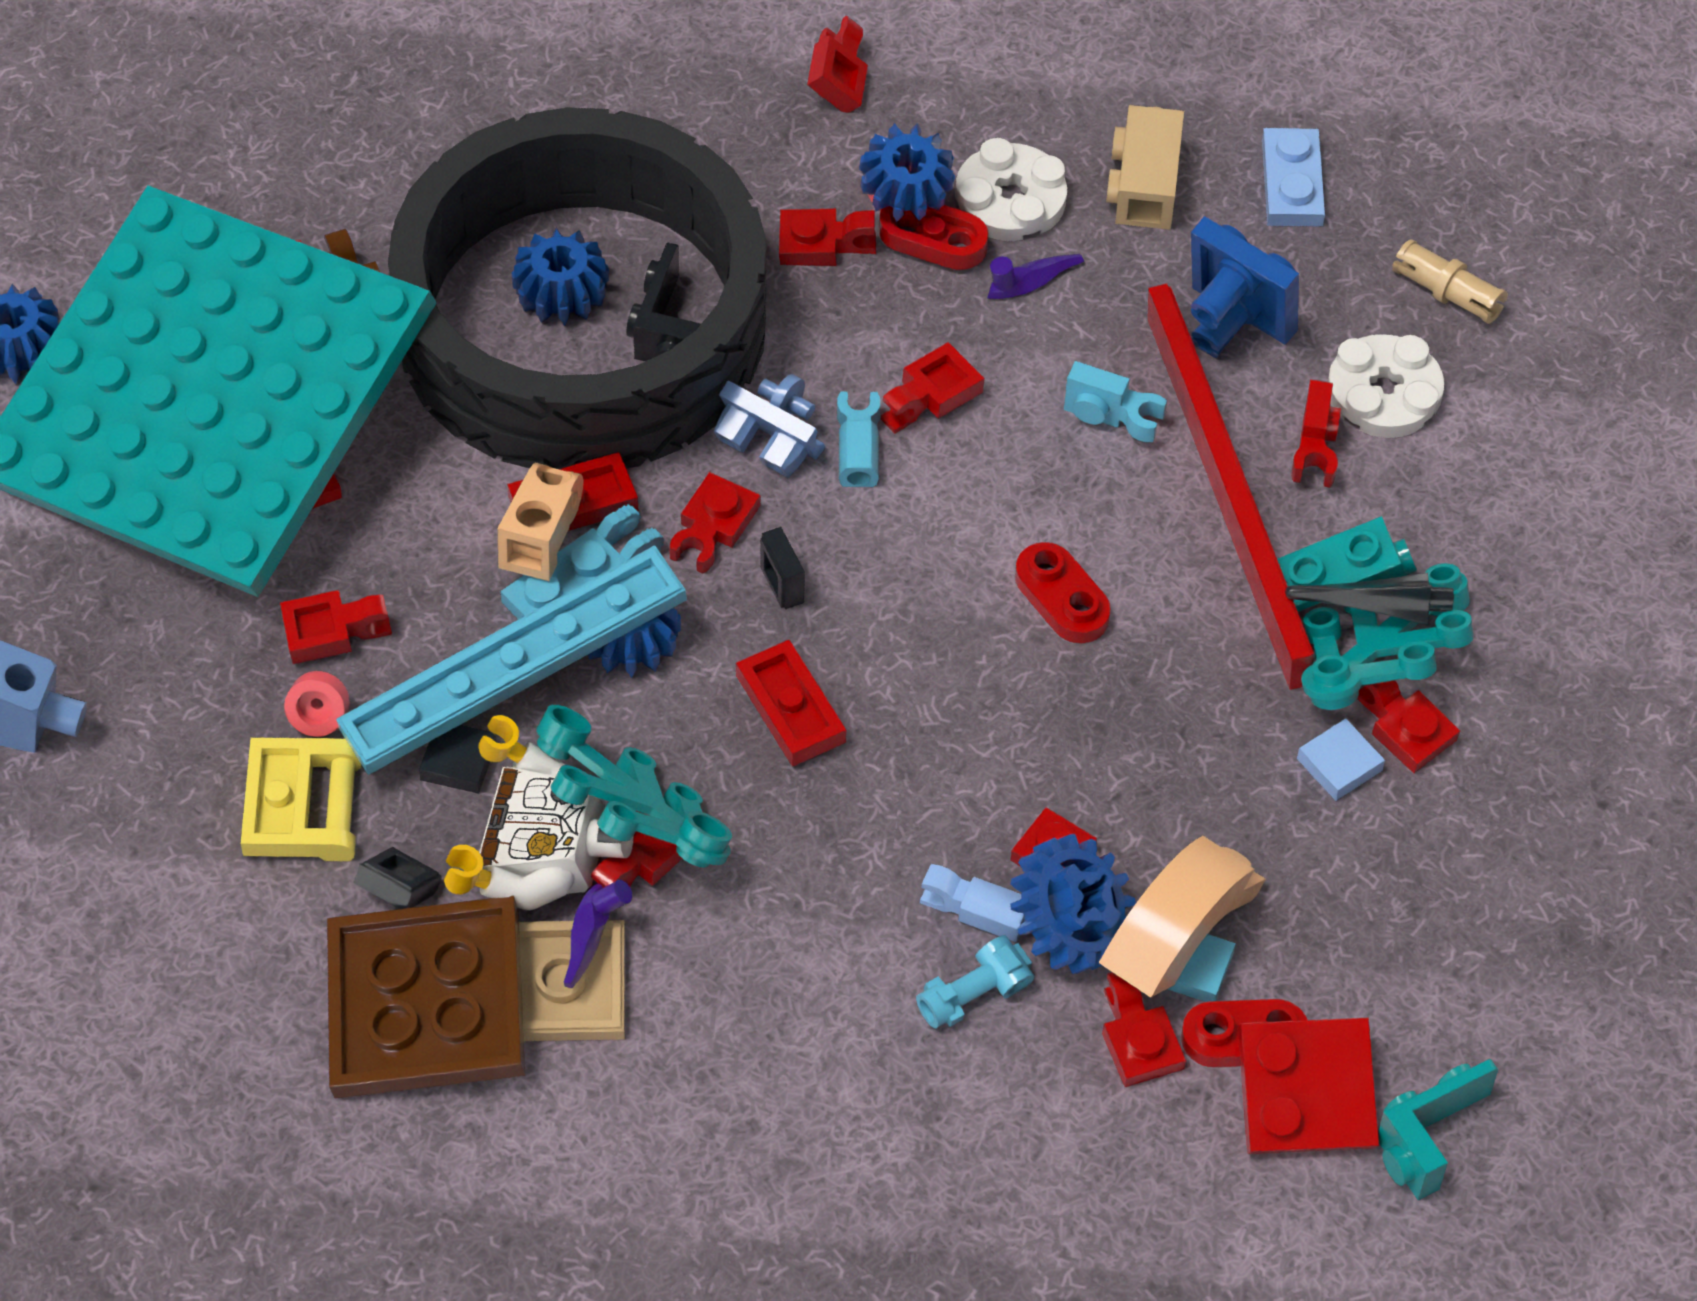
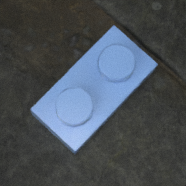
M1264 128L1262 150L1267 226H1323L1325 207L1319 129Z

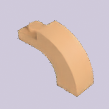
M1205 836L1199 837L1184 848L1147 888L1116 932L1099 963L1150 998L1176 984L1189 959L1211 929L1229 912L1251 902L1257 896L1266 879L1254 872L1255 869L1251 867V862L1239 852L1227 847H1220Z

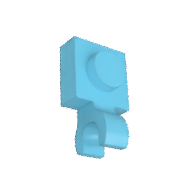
M1075 361L1067 377L1064 410L1074 413L1081 421L1093 425L1105 423L1118 428L1122 421L1133 438L1142 442H1153L1156 436L1157 423L1146 420L1142 416L1149 415L1163 420L1166 413L1167 400L1154 393H1140L1130 390L1129 378Z

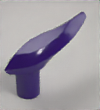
M1080 254L1060 255L1031 261L1013 268V263L1008 257H997L990 264L993 282L987 299H1003L1029 293L1047 284L1060 272L1084 262V259Z
M617 880L604 888L602 885L596 884L583 897L575 913L571 930V956L564 979L565 987L573 988L589 967L599 946L610 912L631 902L632 891L625 881Z

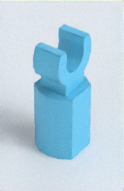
M841 391L837 398V420L841 425L839 429L840 484L843 487H874L879 480V431L877 424L880 420V396L878 392H870L869 406L864 410H854L848 405V393Z

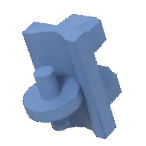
M790 374L779 385L764 379L759 385L758 394L771 400L770 403L730 381H727L719 396L726 407L722 411L714 429L718 440L744 453L758 429L768 433L772 437L759 458L764 465L789 478L807 455L816 460L826 448L824 443L816 439L818 431L815 427L793 416V413L808 420L815 410L814 404L802 398L805 381Z

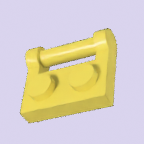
M250 738L241 834L243 856L319 857L324 861H351L354 858L356 837L350 832L355 771L361 768V763L346 739ZM313 767H327L330 769L326 828H308Z

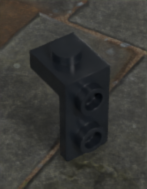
M667 242L660 260H651L644 280V293L646 295L643 303H634L627 321L626 335L634 338V359L647 361L669 351L696 331L701 323L664 315L679 277V245Z

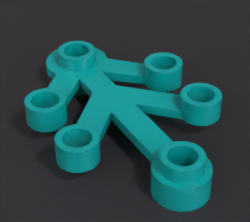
M1442 563L1431 566L1425 572L1428 573L1429 585H1432V587L1453 588L1454 590L1452 611H1429V614L1438 616L1435 620L1436 627L1410 631L1418 624L1417 622L1390 616L1378 626L1375 612L1343 606L1344 610L1351 614L1357 642L1343 656H1340L1336 643L1342 635L1339 613L1327 607L1316 608L1306 613L1303 618L1304 628L1309 642L1314 645L1316 661L1303 672L1301 680L1303 690L1311 698V702L1321 709H1341L1357 700L1359 689L1362 685L1405 678L1410 680L1428 678L1437 670L1434 648L1445 647L1455 649L1470 644L1474 639L1472 618L1469 613L1464 611L1470 604L1468 580L1460 572V569L1456 565ZM1398 654V659L1373 662L1379 657Z
M548 706L536 729L539 735L537 740L538 747L556 759L568 760L573 756L600 777L589 775L574 766L563 765L550 786L552 792L557 797L574 805L584 804L588 795L609 801L597 824L605 834L616 840L630 841L635 831L676 844V851L679 856L697 867L705 868L710 864L722 865L726 862L731 853L728 844L732 838V833L720 820L702 812L701 804L703 799L697 791L685 784L673 782L669 785L663 796L654 772L657 764L651 756L639 749L626 747L616 765H614L586 743L591 732V724L586 718L565 706Z

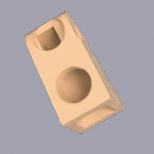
M534 463L530 467L497 528L498 568L550 581L557 566V553L569 530V524L574 520L579 508L583 491V476L581 474L555 469L539 463Z

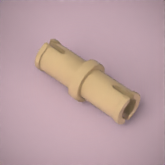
M1412 239L1406 241L1398 251L1396 257L1404 261L1402 263L1398 260L1394 261L1393 271L1433 291L1432 296L1437 301L1443 304L1451 301L1482 318L1488 324L1495 321L1503 310L1504 305L1497 303V301L1505 302L1508 297L1507 291L1499 289L1469 273L1467 265L1458 259H1452L1449 262L1418 245Z

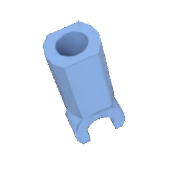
M930 865L922 882L921 888L925 890L920 899V904L943 912L959 914L958 921L997 936L1006 935L1009 940L1017 943L1020 937L1017 929L1025 922V917L1023 913L1011 910L1010 903L1020 900V893L973 877L971 882L961 879L948 868L940 865Z

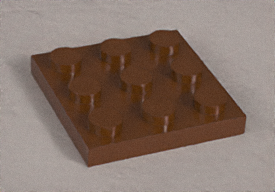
M514 895L504 898H488L327 918L329 1088L335 1099L525 1076L519 908L517 907Z

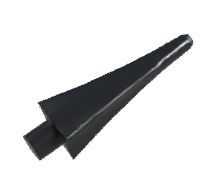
M1428 573L1353 583L1291 585L1285 590L1286 597L1289 599L1351 607L1428 625L1429 611H1452L1454 602L1453 588L1432 587V585H1429Z

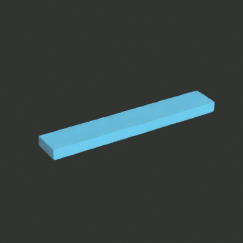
M654 545L336 719L339 730L366 773L370 775L687 600L686 590Z

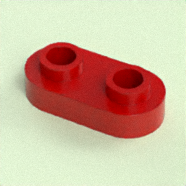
M946 205L940 207V210L927 206L926 215L920 221L910 210H904V215L896 222L891 206L880 210V238L886 246L895 251L955 270L973 268L980 264L987 254L988 229L979 217ZM907 226L914 228L915 231L910 232L900 228ZM961 243V244H964V245H966V246H965V247H957V246H953V244Z
M1049 542L1032 544L1020 553L1016 562V584L1051 628L1061 638L1073 643H1088L1100 638L1109 625L1110 602L1104 592L1074 557L1062 546ZM1050 564L1054 568L1050 570H1044L1039 568L1038 565ZM1080 604L1087 606L1089 609L1078 611L1072 606Z
M1282 999L1203 1002L1193 1007L1185 1016L1181 1032V1043L1186 1054L1200 1065L1206 1067H1239L1241 1065L1238 1026L1241 1023L1308 1019L1298 1006ZM1209 1024H1216L1222 1027L1225 1032L1214 1035L1207 1032L1204 1027Z

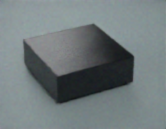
M782 527L763 532L762 538H760V568L780 607L786 610L803 604L805 571Z
M459 725L431 740L419 768L420 780L479 794L490 761L485 760L481 756L479 742L482 736H487L497 742L496 734Z
M391 847L361 863L354 883L397 908L406 909L413 908L432 897L438 890L442 875L400 850Z

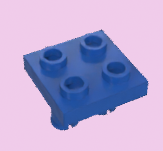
M1204 216L1191 231L1192 288L1201 293L1190 306L1192 307L1191 313L1193 317L1200 322V325L1191 335L1193 336L1191 338L1193 344L1210 356L1217 358L1244 324H1251L1285 345L1298 331L1299 273L1295 271L1291 263L1284 257L1275 253L1267 254L1248 243L1245 236L1236 228L1230 225L1220 226Z

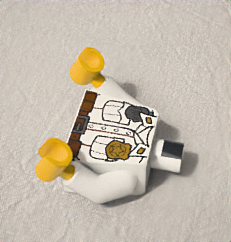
M503 715L492 717L487 727L493 734L502 737L505 743L500 744L487 736H482L479 742L480 754L485 760L490 762H501L509 758L514 761L513 767L502 768L480 851L469 845H457L450 850L446 863L456 868L448 870L444 878L446 888L453 894L463 895L468 893L474 886L480 888L481 895L489 898H504L514 895L517 907L524 910H534L569 893L585 892L592 886L593 879L591 878V873L597 867L599 857L628 858L633 846V837L630 841H619L608 836L599 828L597 822L605 809L600 798L588 795L584 804L574 805L557 797L552 792L550 786L560 767L566 764L549 756L531 742L524 746L517 742L519 738L518 726L509 717Z

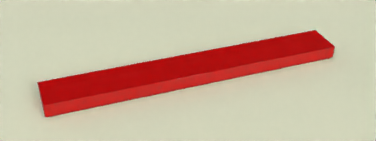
M1168 283L1148 288V322L1289 690L1301 688L1302 674L1309 666L1313 665L1314 652L1293 599L1286 597L1287 583L1171 286H1168Z

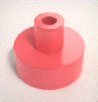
M312 671L303 674L294 682L285 698L284 709L288 721L296 730L308 736L321 737L331 734L338 728L336 719L348 712L350 699L346 687L337 677L322 671Z

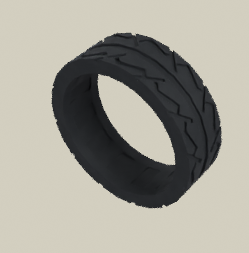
M566 107L528 113L517 121L513 117L474 132L443 153L439 161H434L409 189L394 221L388 257L389 276L429 290L434 299H436L448 272L465 252L494 230L528 215L560 208L586 207L630 212L667 226L690 241L708 259L721 279L724 289L717 305L698 329L672 349L636 366L602 374L557 375L523 369L494 358L464 339L440 313L437 305H435L402 359L403 371L412 375L413 380H410L409 383L423 407L429 405L432 409L428 412L454 437L464 436L468 439L465 442L466 444L494 459L498 455L503 456L502 462L529 469L534 463L562 469L617 452L620 453L626 469L638 467L647 458L652 462L684 449L681 444L686 442L690 445L714 428L726 407L719 396L727 381L748 390L743 386L745 383L751 384L764 352L766 237L758 208L751 207L748 200L753 199L736 171L707 145L699 146L694 143L696 138L660 120L624 111L612 114L609 113V109Z

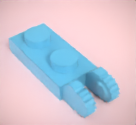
M629 504L627 506L623 505L616 512L613 511L606 516L597 530L592 528L558 551L557 566L550 581L523 575L500 591L501 602L517 619H520L654 545L661 551L665 541L664 537L656 529L647 528L640 535L631 538L619 554L611 545L637 528L641 518L640 513Z

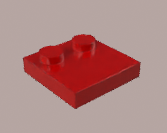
M1369 1017L1241 1023L1238 1026L1248 1154L1371 1149L1379 1146Z

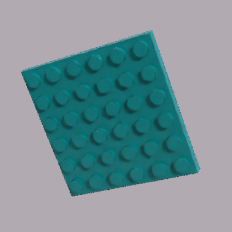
M147 185L0 416V490L259 597L437 302L429 290Z

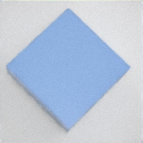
M1346 718L1300 747L1297 756L1298 761L1335 801L1383 771L1385 763L1383 757Z

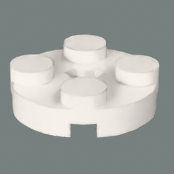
M1002 138L989 139L981 145L979 152L971 155L963 163L958 172L955 190L957 206L959 204L960 210L979 217L988 229V237L993 239L1017 241L1023 240V235L1034 234L1038 231L1042 234L1053 228L1064 213L1067 199V184L1064 177L1065 167L1059 158L1048 155L1034 147L1010 143ZM1015 185L1020 187V191L1025 193V195L1015 193L1011 199L1004 198L1001 187Z
M1370 335L1359 339H1347L1338 348L1337 356L1330 367L1328 382L1333 383L1330 404L1333 407L1341 408L1340 417L1343 420L1346 417L1352 423L1359 425V430L1366 434L1384 438L1410 435L1424 427L1425 422L1432 418L1439 409L1444 391V377L1439 364L1429 354L1428 344L1422 338L1415 335L1403 337ZM1378 378H1389L1398 385H1395L1392 394H1384L1381 386H1372L1371 383L1377 382Z

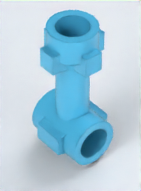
M1006 935L999 936L984 945L975 955V958L981 965L980 967L947 985L939 976L927 982L924 986V991L916 996L918 1008L927 1023L933 1028H938L945 1023L951 1027L964 1018L965 1013L961 1006L994 987L999 990L1003 998H1008L1030 985L1035 978L1030 970L1032 961L1019 943L1012 945Z

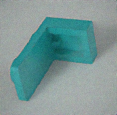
M1382 516L1277 558L1287 586L1353 583L1402 577L1417 572L1405 539L1393 542ZM1293 600L1298 612L1321 603Z
M1491 1059L1474 1067H1471L1469 1064H1461L1442 1076L1436 1086L1420 1094H1417L1415 1091H1407L1394 1098L1384 1108L1378 1130L1379 1144L1384 1150L1382 1153L1384 1165L1394 1182L1400 1186L1407 1184L1417 1200L1440 1190L1448 1165L1447 1160L1425 1128L1491 1095L1498 1073V1068Z

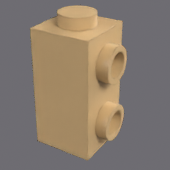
M1129 105L1126 127L1115 126L1111 160L1122 161L1121 170L1110 169L1106 200L1107 203H1117L1115 224L1171 230L1184 111Z

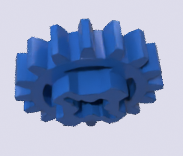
M1069 834L1058 840L1053 838L1033 847L1034 853L1022 857L1018 862L1024 873L1011 878L1010 883L1016 890L1021 892V899L1010 903L1011 910L1023 913L1025 917V922L1017 929L1019 935L1032 933L1036 940L1031 952L1037 956L1049 951L1050 967L1057 970L1068 965L1072 974H1078L1088 969L1094 970L1103 966L1099 961L1126 919L1125 909L1136 904L1135 898L1123 895L1121 886L1125 885L1129 880L1127 873L1115 875L1111 870L1115 856L1112 853L1101 857L1096 856V841L1089 839L1079 844L1075 834Z

